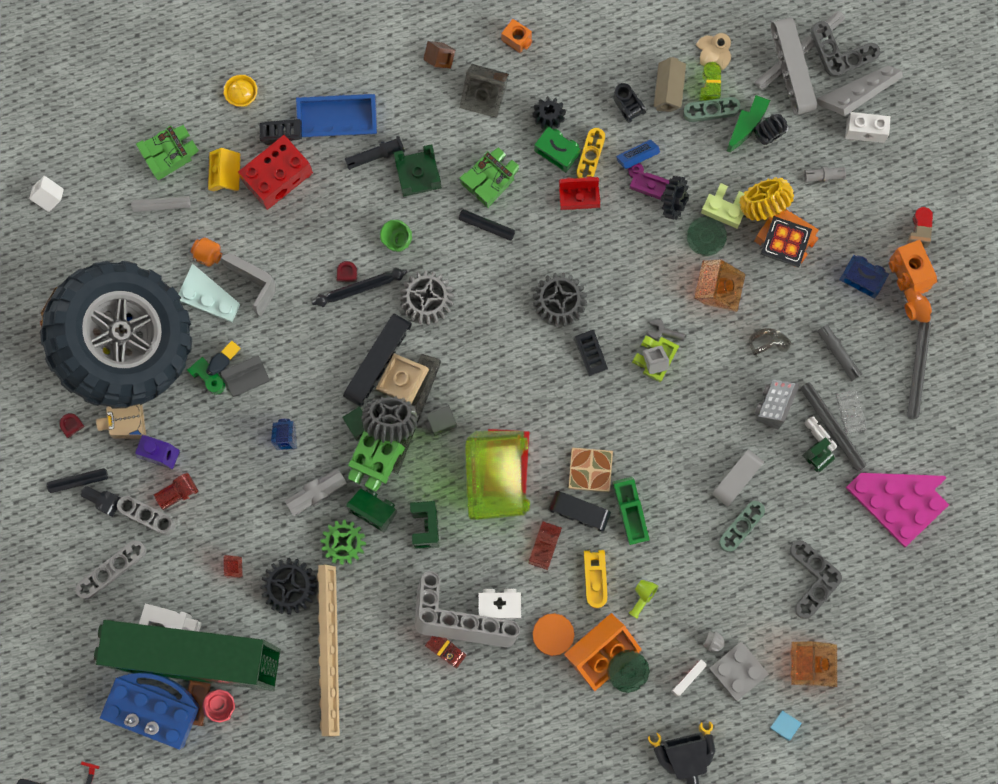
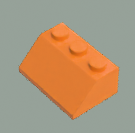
M610 613L564 655L588 685L596 691L642 649L625 625Z

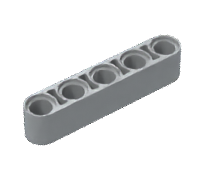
M792 17L773 21L770 26L792 110L795 115L815 111L817 102L795 22Z

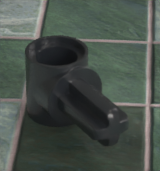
M85 486L81 491V497L95 503L97 510L111 517L114 516L117 511L119 496L109 491L101 493L89 486Z

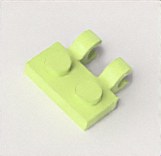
M721 183L715 196L708 195L701 213L738 229L744 215L739 202L740 197L745 194L739 191L733 204L725 201L723 197L728 186Z

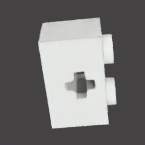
M850 112L846 120L845 139L885 143L889 136L890 116Z
M483 589V593H479V616L520 620L521 592H516V589H504V593H495V589ZM498 599H502V602L506 603V605L502 606V609H498L494 605V603L498 602Z

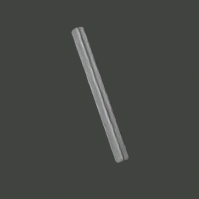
M837 11L825 22L829 24L832 31L845 20L842 12ZM820 27L816 30L817 33L821 34L825 31L824 28ZM811 34L801 42L803 54H806L815 46ZM777 62L755 81L758 89L764 90L782 74L780 63Z

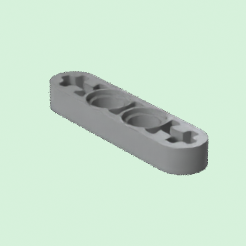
M132 541L77 584V595L83 599L94 597L146 555V546L140 541ZM133 546H141L140 554L131 555L130 558L133 560L130 562L124 553L126 552L129 555L134 551ZM118 558L125 560V566L122 569L115 568L114 563ZM101 571L108 572L109 577L105 582L98 580V574ZM93 578L94 582L97 585H99V587L96 588V586L93 585L89 588V594H82V586H90L93 583L92 581H90V579Z

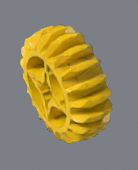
M777 177L773 179L768 178L766 181L754 184L753 187H749L748 191L744 192L745 195L740 197V208L746 218L750 220H766L776 214L779 215L781 211H785L786 207L791 205L794 201V191L787 180L783 178L777 179Z

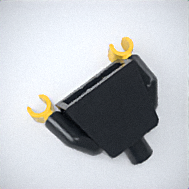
M710 721L708 722L709 730H705L701 722L699 725L701 733L663 741V745L660 744L661 736L658 733L656 734L659 740L656 743L651 741L650 736L648 737L649 743L655 747L654 752L659 764L669 774H675L678 780L685 779L686 784H699L698 775L707 773V766L711 764L714 757L715 745L713 735L710 734L713 724Z

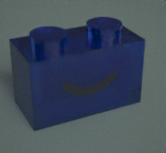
M853 254L839 280L875 299L889 273L879 265H872L866 258Z

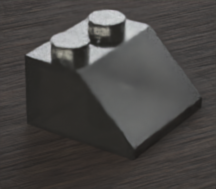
M471 64L466 72L459 108L497 118L506 91L509 74Z

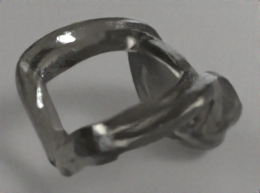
M765 328L756 331L750 336L749 345L753 355L759 357V353L768 350L773 345H776L779 351L787 352L791 341L782 332L776 329ZM764 335L772 337L769 343L755 349L752 343Z

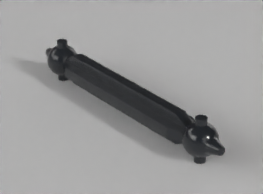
M394 268L392 273L386 272L333 290L326 295L318 294L312 305L325 307L327 302H336L390 283L394 279L401 281L408 272L407 270Z

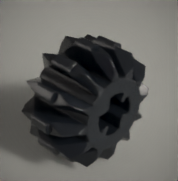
M549 96L546 97V101L540 99L539 105H534L535 111L532 113V117L536 118L535 124H541L542 130L546 126L552 129V125L559 128L560 123L565 121L564 115H566V110L562 109L563 103H557L556 97L553 101H550Z
M775 114L758 124L754 129V133L761 144L767 145L782 137L788 131L789 126L781 114Z

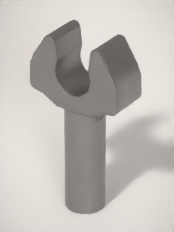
M662 320L650 321V325L656 326L659 329L658 332L647 331V335L657 341L658 338L665 336L684 341V333L666 329L663 326Z

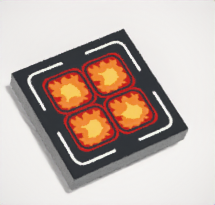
M773 216L760 255L799 268L812 229Z

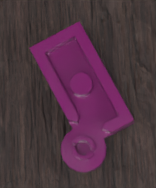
M640 163L628 168V174L633 178L629 189L661 200L669 180L648 172L644 173V168Z

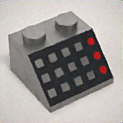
M773 380L770 385L766 384L762 393L765 396L763 403H758L754 413L758 415L756 421L779 430L786 420L799 384Z

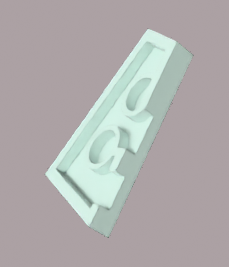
M192 263L179 292L181 296L180 302L226 321L233 322L240 303Z

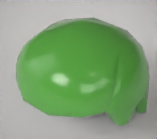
M390 220L381 228L380 240L391 251L401 252L409 247L412 241V231L404 222Z

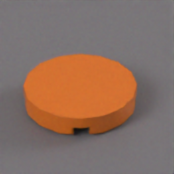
M555 613L541 617L535 624L532 633L536 647L542 653L550 656L561 655L568 651L574 640V628L570 621L563 615Z

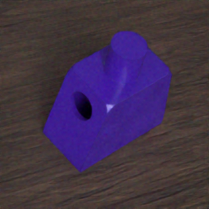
M142 434L135 455L139 459L173 470L180 450L170 443Z

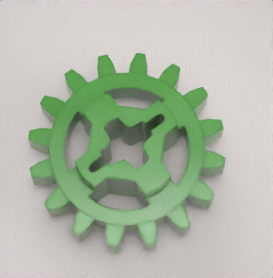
M343 520L341 525L338 521H335V527L328 525L330 531H323L326 539H321L320 542L326 546L321 549L323 552L328 551L325 557L327 559L333 557L332 562L334 564L340 560L341 566L344 565L345 561H348L351 565L352 558L359 560L357 554H364L361 546H366V542L361 541V539L365 538V534H359L361 527L354 528L355 523L353 521L350 525H347L346 520ZM347 529L350 531H348L347 533H340L338 530ZM333 536L334 544L330 548V539ZM357 537V546L354 549L352 547L353 540ZM341 538H343L344 540L348 538V540L346 541L348 545L346 547H344L343 545L339 547V545L341 544L339 540ZM340 552H347L349 555L339 556L337 554H339Z

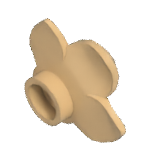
M718 33L714 37L707 35L698 40L696 46L702 50L700 64L706 66L716 62L717 66L724 70L731 60L729 51L731 40L729 36L724 33ZM721 39L725 41L723 46L717 44Z

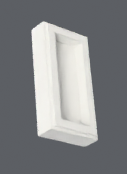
M700 659L671 692L676 697L680 696L706 667V663Z

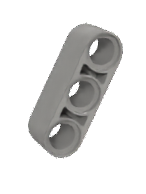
M748 449L714 490L712 495L728 507L762 466L764 461Z
M129 496L119 499L117 509L126 517L165 536L175 531L176 525L174 520L166 514ZM132 502V509L125 512L124 507L126 503ZM146 511H150V519L143 521V514ZM165 520H168L169 527L165 530H161V523Z

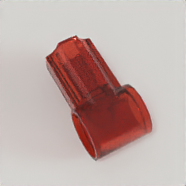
M185 473L174 479L171 485L155 493L154 496L161 509L165 510L180 500L189 499L188 496L193 493L194 495L197 494L199 490L189 473Z

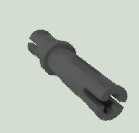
M826 324L823 326V329L820 328L817 333L826 343V348L831 350L851 379V382L856 379V376H861L862 373L841 344V340L834 335L829 325Z

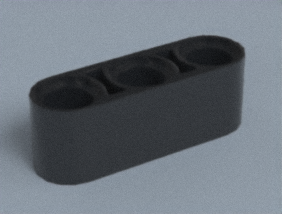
M555 491L548 511L551 513L557 512L561 517L572 521L575 519L579 521V524L589 528H598L600 532L605 531L611 512L607 509L560 491Z

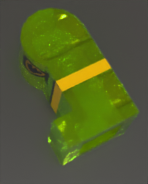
M708 62L704 66L702 73L705 87H701L699 101L720 99L721 68L716 62Z

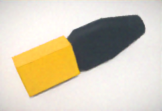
M231 341L220 353H217L210 360L206 373L209 376H213L223 371L241 348Z

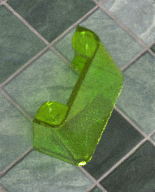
M475 431L467 437L465 454L468 515L470 520L524 516L530 510V500L526 498V495H523L521 455L528 447V440L524 437V431Z

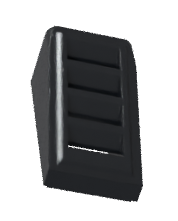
M301 119L267 121L259 124L260 141L265 145H272L284 135V128H286L285 136L290 141L302 139ZM291 126H294V134H291Z
M594 330L575 336L574 340L588 375L592 376L608 370ZM592 339L591 342L582 345V341ZM592 346L595 347V349L591 351H584V349L590 348ZM598 354V357L593 358L591 360L587 359V357ZM599 361L601 362V365L593 368L590 367L591 364L597 363Z

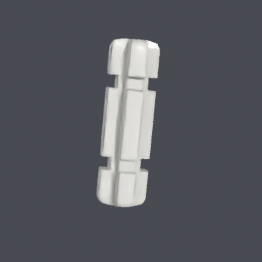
M812 416L807 419L805 425L808 429L812 430L811 433L818 441L826 437L831 443L827 448L831 452L837 448L836 443L833 440L831 441V437L824 428L817 424L818 421L815 417Z

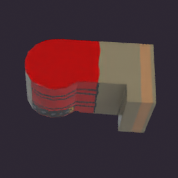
M921 207L917 209L912 218L915 227L914 232H911L908 236L907 244L921 240L923 247L927 248L931 242L933 213L929 208Z

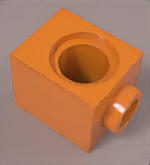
M512 19L501 33V41L521 53L523 49L527 50L532 44V31ZM520 35L523 38L517 40L514 38V36Z

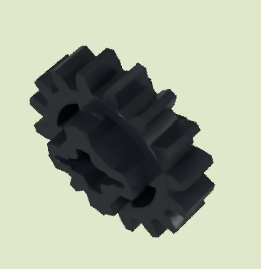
M673 176L672 179H669V184H666L665 191L661 196V201L664 203L662 210H664L663 215L665 218L677 220L678 217H681V211L685 210V205L689 201V194L687 193L689 187L686 186L688 181L685 180V177Z

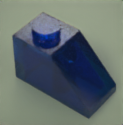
M279 419L278 422L273 423L271 443L276 450L297 449L296 424L294 421Z

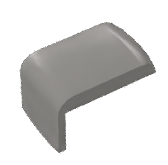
M223 255L221 262L227 269L263 287L253 304L254 312L262 316L276 292L274 278L266 271L236 255Z

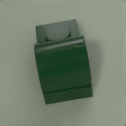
M826 437L818 441L802 455L809 464L812 463L815 467L814 470L818 473L835 460L834 455L827 448L831 443Z

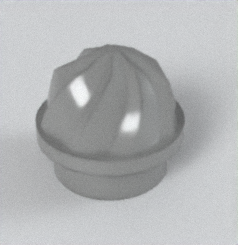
M709 631L703 647L708 648L710 652L719 651L725 645L724 639L717 631L715 633Z

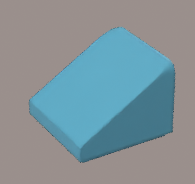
M782 711L770 728L787 741H790L802 723Z

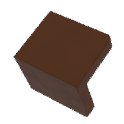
M427 41L424 61L434 67L451 69L456 50L442 42Z

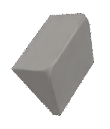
M662 346L643 350V356L650 374L669 369V359Z

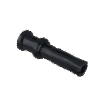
M396 136V139L388 142L382 141L379 144L380 146L344 158L348 169L351 170L382 157L388 159L390 155L394 154L393 152H405L400 136Z

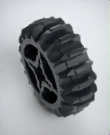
M287 558L286 565L280 559L279 567L274 563L271 564L274 569L273 572L266 569L265 572L270 575L269 578L262 577V580L267 582V585H261V589L267 590V592L262 594V597H270L265 602L267 605L274 602L271 607L272 610L275 611L280 606V614L284 613L285 608H287L288 615L292 614V608L298 614L300 613V605L304 610L307 609V606L304 604L305 601L313 603L309 595L316 596L317 593L311 591V588H317L318 584L311 583V581L317 578L315 575L309 576L313 570L311 568L305 570L307 566L305 562L299 567V559H295L293 565L290 558ZM291 570L285 579H275L281 572ZM297 571L304 576L306 588L297 585ZM291 581V584L298 589L293 588L287 592V589L281 584L285 585ZM273 585L282 589L281 602L274 596ZM294 593L303 594L297 601L288 603V600H290L291 595Z

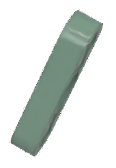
M734 97L691 102L684 107L683 116L689 122L733 117L740 110V102ZM729 103H732V106H736L733 111L730 108L724 107H728ZM720 104H722V108H724V109H723V113L720 112V111H721V105H720ZM708 106H715L717 112L709 114L706 108ZM701 107H703V115H701V112H696L695 116L688 113L690 108H693V111H700Z
M758 501L750 502L721 536L719 545L723 551H734L765 513L762 503ZM756 506H758L760 508L758 510L760 515L755 514L751 518V520L754 521V523L752 524L748 518L743 517V514H746V516L748 517L749 514L752 512L750 507L755 508ZM737 522H746L748 526L747 531L739 532L736 528ZM732 529L736 535L741 536V539L739 540L736 537L732 542L734 547H726L724 538L729 539L733 535L730 532Z

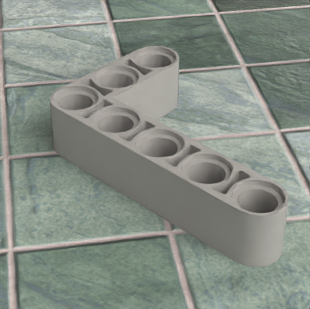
M427 571L422 575L417 587L415 629L417 632L423 635L501 647H511L515 643L520 633V627L514 621L438 609L440 577L432 571Z

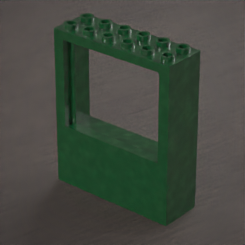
M103 620V625L99 626L98 638H100L99 647H96L94 652L96 665L127 673H153L167 678L275 691L281 649L263 639Z

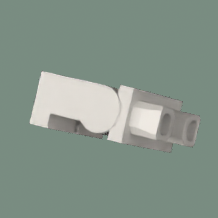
M149 604L144 605L139 624L155 626V624H159L167 628L200 631L202 624L198 620L192 619V616L188 613L180 612L179 614L175 611Z

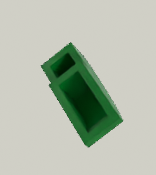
M755 95L750 112L741 110L727 152H732L751 136L755 127L762 121L771 100Z
M628 477L613 481L612 484L629 545L649 541L643 509L634 478Z

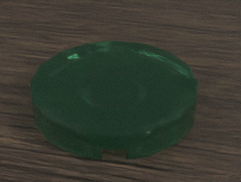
M704 216L696 219L691 223L687 231L689 247L695 253L705 256L717 254L723 249L727 240V232L724 225L711 217Z
M633 650L620 651L613 656L607 669L608 679L611 684L619 691L626 693L639 690L647 682L650 673L647 660L643 655Z

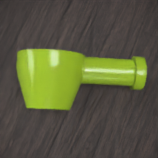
M641 580L635 588L640 599L629 614L638 619V615L646 603L652 599L659 586L653 582Z

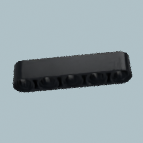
M395 313L390 317L343 394L344 398L360 407L364 405L363 401L369 397L375 387V381L380 379L385 371V365L389 364L393 354L396 353V347L401 345L406 337V331L410 330L411 322Z

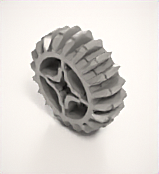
M426 270L424 271V276L417 272L416 279L412 276L409 277L411 283L404 282V286L407 289H401V294L404 296L400 297V301L405 302L401 307L402 309H407L405 312L406 316L412 314V321L419 317V324H422L423 320L426 319L427 325H430V319L434 318V322L438 323V316L441 319H445L443 311L450 313L449 307L454 305V302L451 301V299H454V294L450 293L453 291V287L448 286L449 280H443L442 274L436 278V272L432 271L431 276H428ZM426 284V287L424 289L415 290V288H417L418 286ZM434 285L442 290L444 298L439 297V295L433 292ZM430 291V298H428L425 303L424 297H426ZM411 297L421 302V310L413 306ZM441 304L435 310L428 311L430 306Z

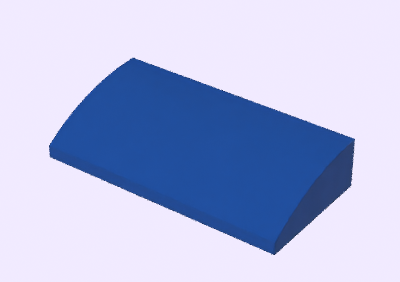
M375 94L296 98L297 119L302 120V137L377 134Z

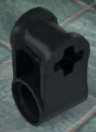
M618 84L615 88L613 99L625 120L631 123L635 117L640 114H646V108L629 84ZM624 92L627 94V97L622 98L618 93Z

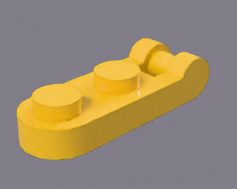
M585 550L586 600L589 606L598 609L606 604L608 597L605 550H598V552ZM599 560V566H591V561Z

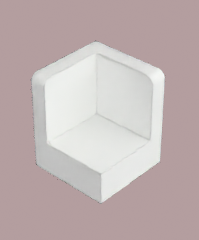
M43 176L32 187L29 199L50 212L61 201L64 189L46 176Z

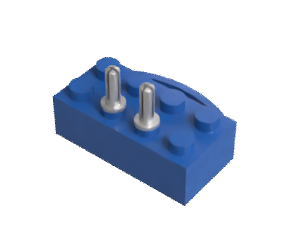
M132 673L115 679L100 719L180 750L186 743L200 707L193 696L177 682L158 674ZM150 678L164 682L181 693L182 698L178 699L160 687L140 684L137 682V679Z

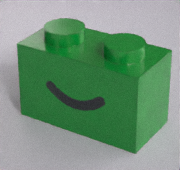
M547 127L534 145V151L565 173H567L579 157L581 149L575 141L567 140L559 130L551 129L550 127Z

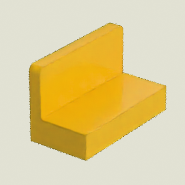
M224 148L209 152L208 190L218 191L223 188L232 191L239 190L240 176L238 171L240 170V153Z

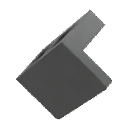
M259 355L221 371L223 379L226 381L233 397L270 381Z

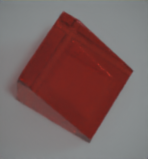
M224 555V576L227 578L243 577L242 557Z

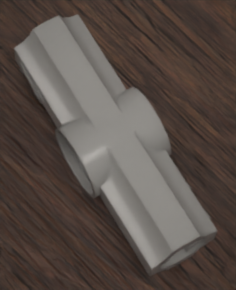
M336 469L320 480L315 479L303 487V490L286 499L285 503L293 516H296L312 505H319L318 502L321 500H327L329 495L341 489L347 483L339 469Z

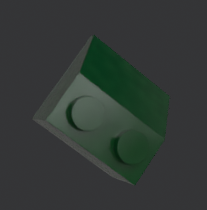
M360 488L347 503L348 511L385 533L397 514V510L394 508L395 504L387 499H384V501L378 499V494L367 488L365 491Z

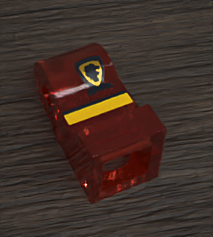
M432 636L425 645L426 648L456 669L467 656L447 638Z

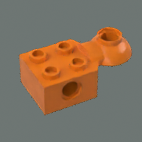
M917 240L897 248L889 259V268L892 273H896L898 288L904 291L908 301L904 305L908 318L911 321L917 320L927 323L930 322L932 308L926 296L922 294L928 292L937 283V275L921 240Z

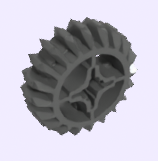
M564 272L559 278L557 273L553 274V279L547 275L546 282L540 280L539 284L541 287H535L537 293L533 294V299L536 300L533 302V306L538 307L536 314L542 313L541 320L548 317L547 324L549 325L552 320H555L556 327H558L559 321H562L563 326L567 325V320L573 324V316L576 319H580V313L585 312L583 306L587 305V300L584 299L587 297V293L582 292L584 290L583 285L578 286V279L572 282V275H569L568 279L565 278ZM561 286L570 288L574 293L563 291ZM554 287L555 293L543 299L546 291ZM558 292L559 296H561V299H563L562 307L559 303V300H557ZM573 300H577L574 308L565 312V306L568 303H572ZM546 305L556 307L559 313L550 311Z
M388 395L387 398L380 396L378 400L372 399V402L367 403L362 412L364 432H367L369 437L374 436L375 441L381 439L383 443L390 441L392 444L396 440L400 443L401 439L407 440L408 436H412L417 427L418 415L415 406H412L409 401L405 402V398L398 399L397 395L394 398Z

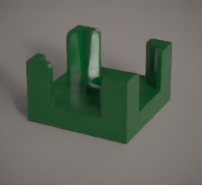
M432 144L423 146V152L404 156L403 151L393 152L403 197L442 189Z
M410 502V512L414 519L428 518L424 519L425 532L429 531V533L412 534L414 549L439 548L436 502Z

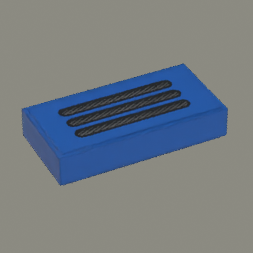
M648 140L617 155L616 158L624 169H628L659 154L660 149L652 140Z

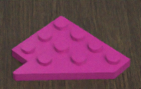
M860 473L846 487L904 548L949 506L935 491L946 479L945 476Z

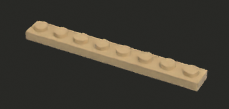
M318 565L320 729L322 736H340L336 566Z

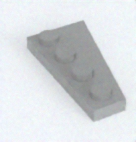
M887 65L817 98V102L826 109L846 116L903 77L902 70Z

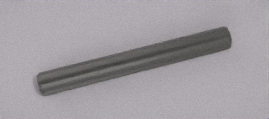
M931 322L919 323L907 417L910 419H917L920 414Z
M810 382L804 384L801 387V391L857 471L863 469L866 466V462Z

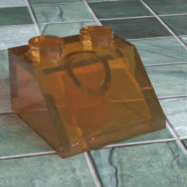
M722 259L703 260L694 299L705 305L737 312L746 274Z
M814 641L791 642V685L837 687V644Z

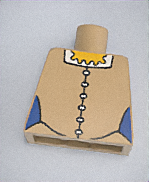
M143 404L120 409H112L108 406L106 408L107 417L96 419L98 431L109 430L110 436L114 439H141L142 434L146 435Z

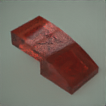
M542 521L528 564L548 570L562 527Z

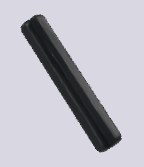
M464 209L459 214L460 221L510 241L514 238V229Z
M105 468L49 481L47 482V490L50 493L107 480L108 472Z

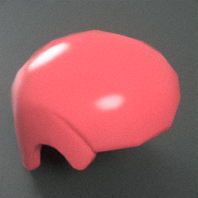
M216 689L206 695L202 707L204 715L209 720L221 723L231 718L235 710L233 696L228 691Z

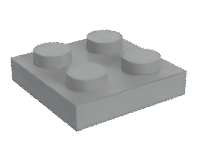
M742 641L709 668L735 701H738L769 675Z

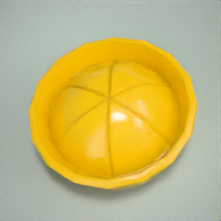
M236 75L226 82L223 94L230 104L237 107H245L254 101L257 95V85L247 75Z

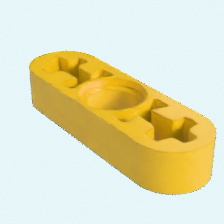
M593 128L588 132L577 168V178H584L580 172L585 171L586 164L590 165L588 173L591 174L587 176L594 177L605 141V133L600 128ZM599 134L601 139L597 140L596 147L592 146L593 137L591 136ZM592 151L597 157L594 160H588L585 154Z

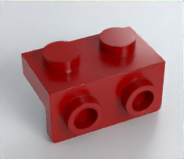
M587 176L584 178L568 177L560 179V210L600 208L599 177Z

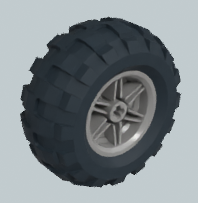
M107 260L93 263L89 267L77 270L68 276L55 290L42 316L43 323L40 330L41 345L44 347L45 360L50 371L57 375L61 381L60 384L66 390L77 394L84 399V402L95 406L103 405L109 406L112 409H120L139 404L142 405L155 399L170 388L175 380L179 378L186 366L185 362L188 354L191 352L192 337L190 336L189 329L191 321L188 310H185L180 302L181 296L173 286L169 287L162 281L161 275L151 269H142L137 266V263L127 261L110 263ZM105 312H110V313H111V318H109L108 316L104 315V313H105ZM126 314L132 315L131 321H126ZM94 329H98L100 331L99 336H95L93 334ZM117 329L123 333L121 336H119L118 332H115ZM140 332L142 334V338H139L137 335H135V333ZM103 348L110 350V354H104ZM125 349L131 351L130 356L124 355Z

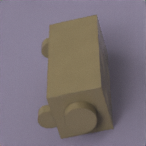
M669 57L658 64L654 107H656L657 111L672 112L682 106L686 63L679 61L678 58Z

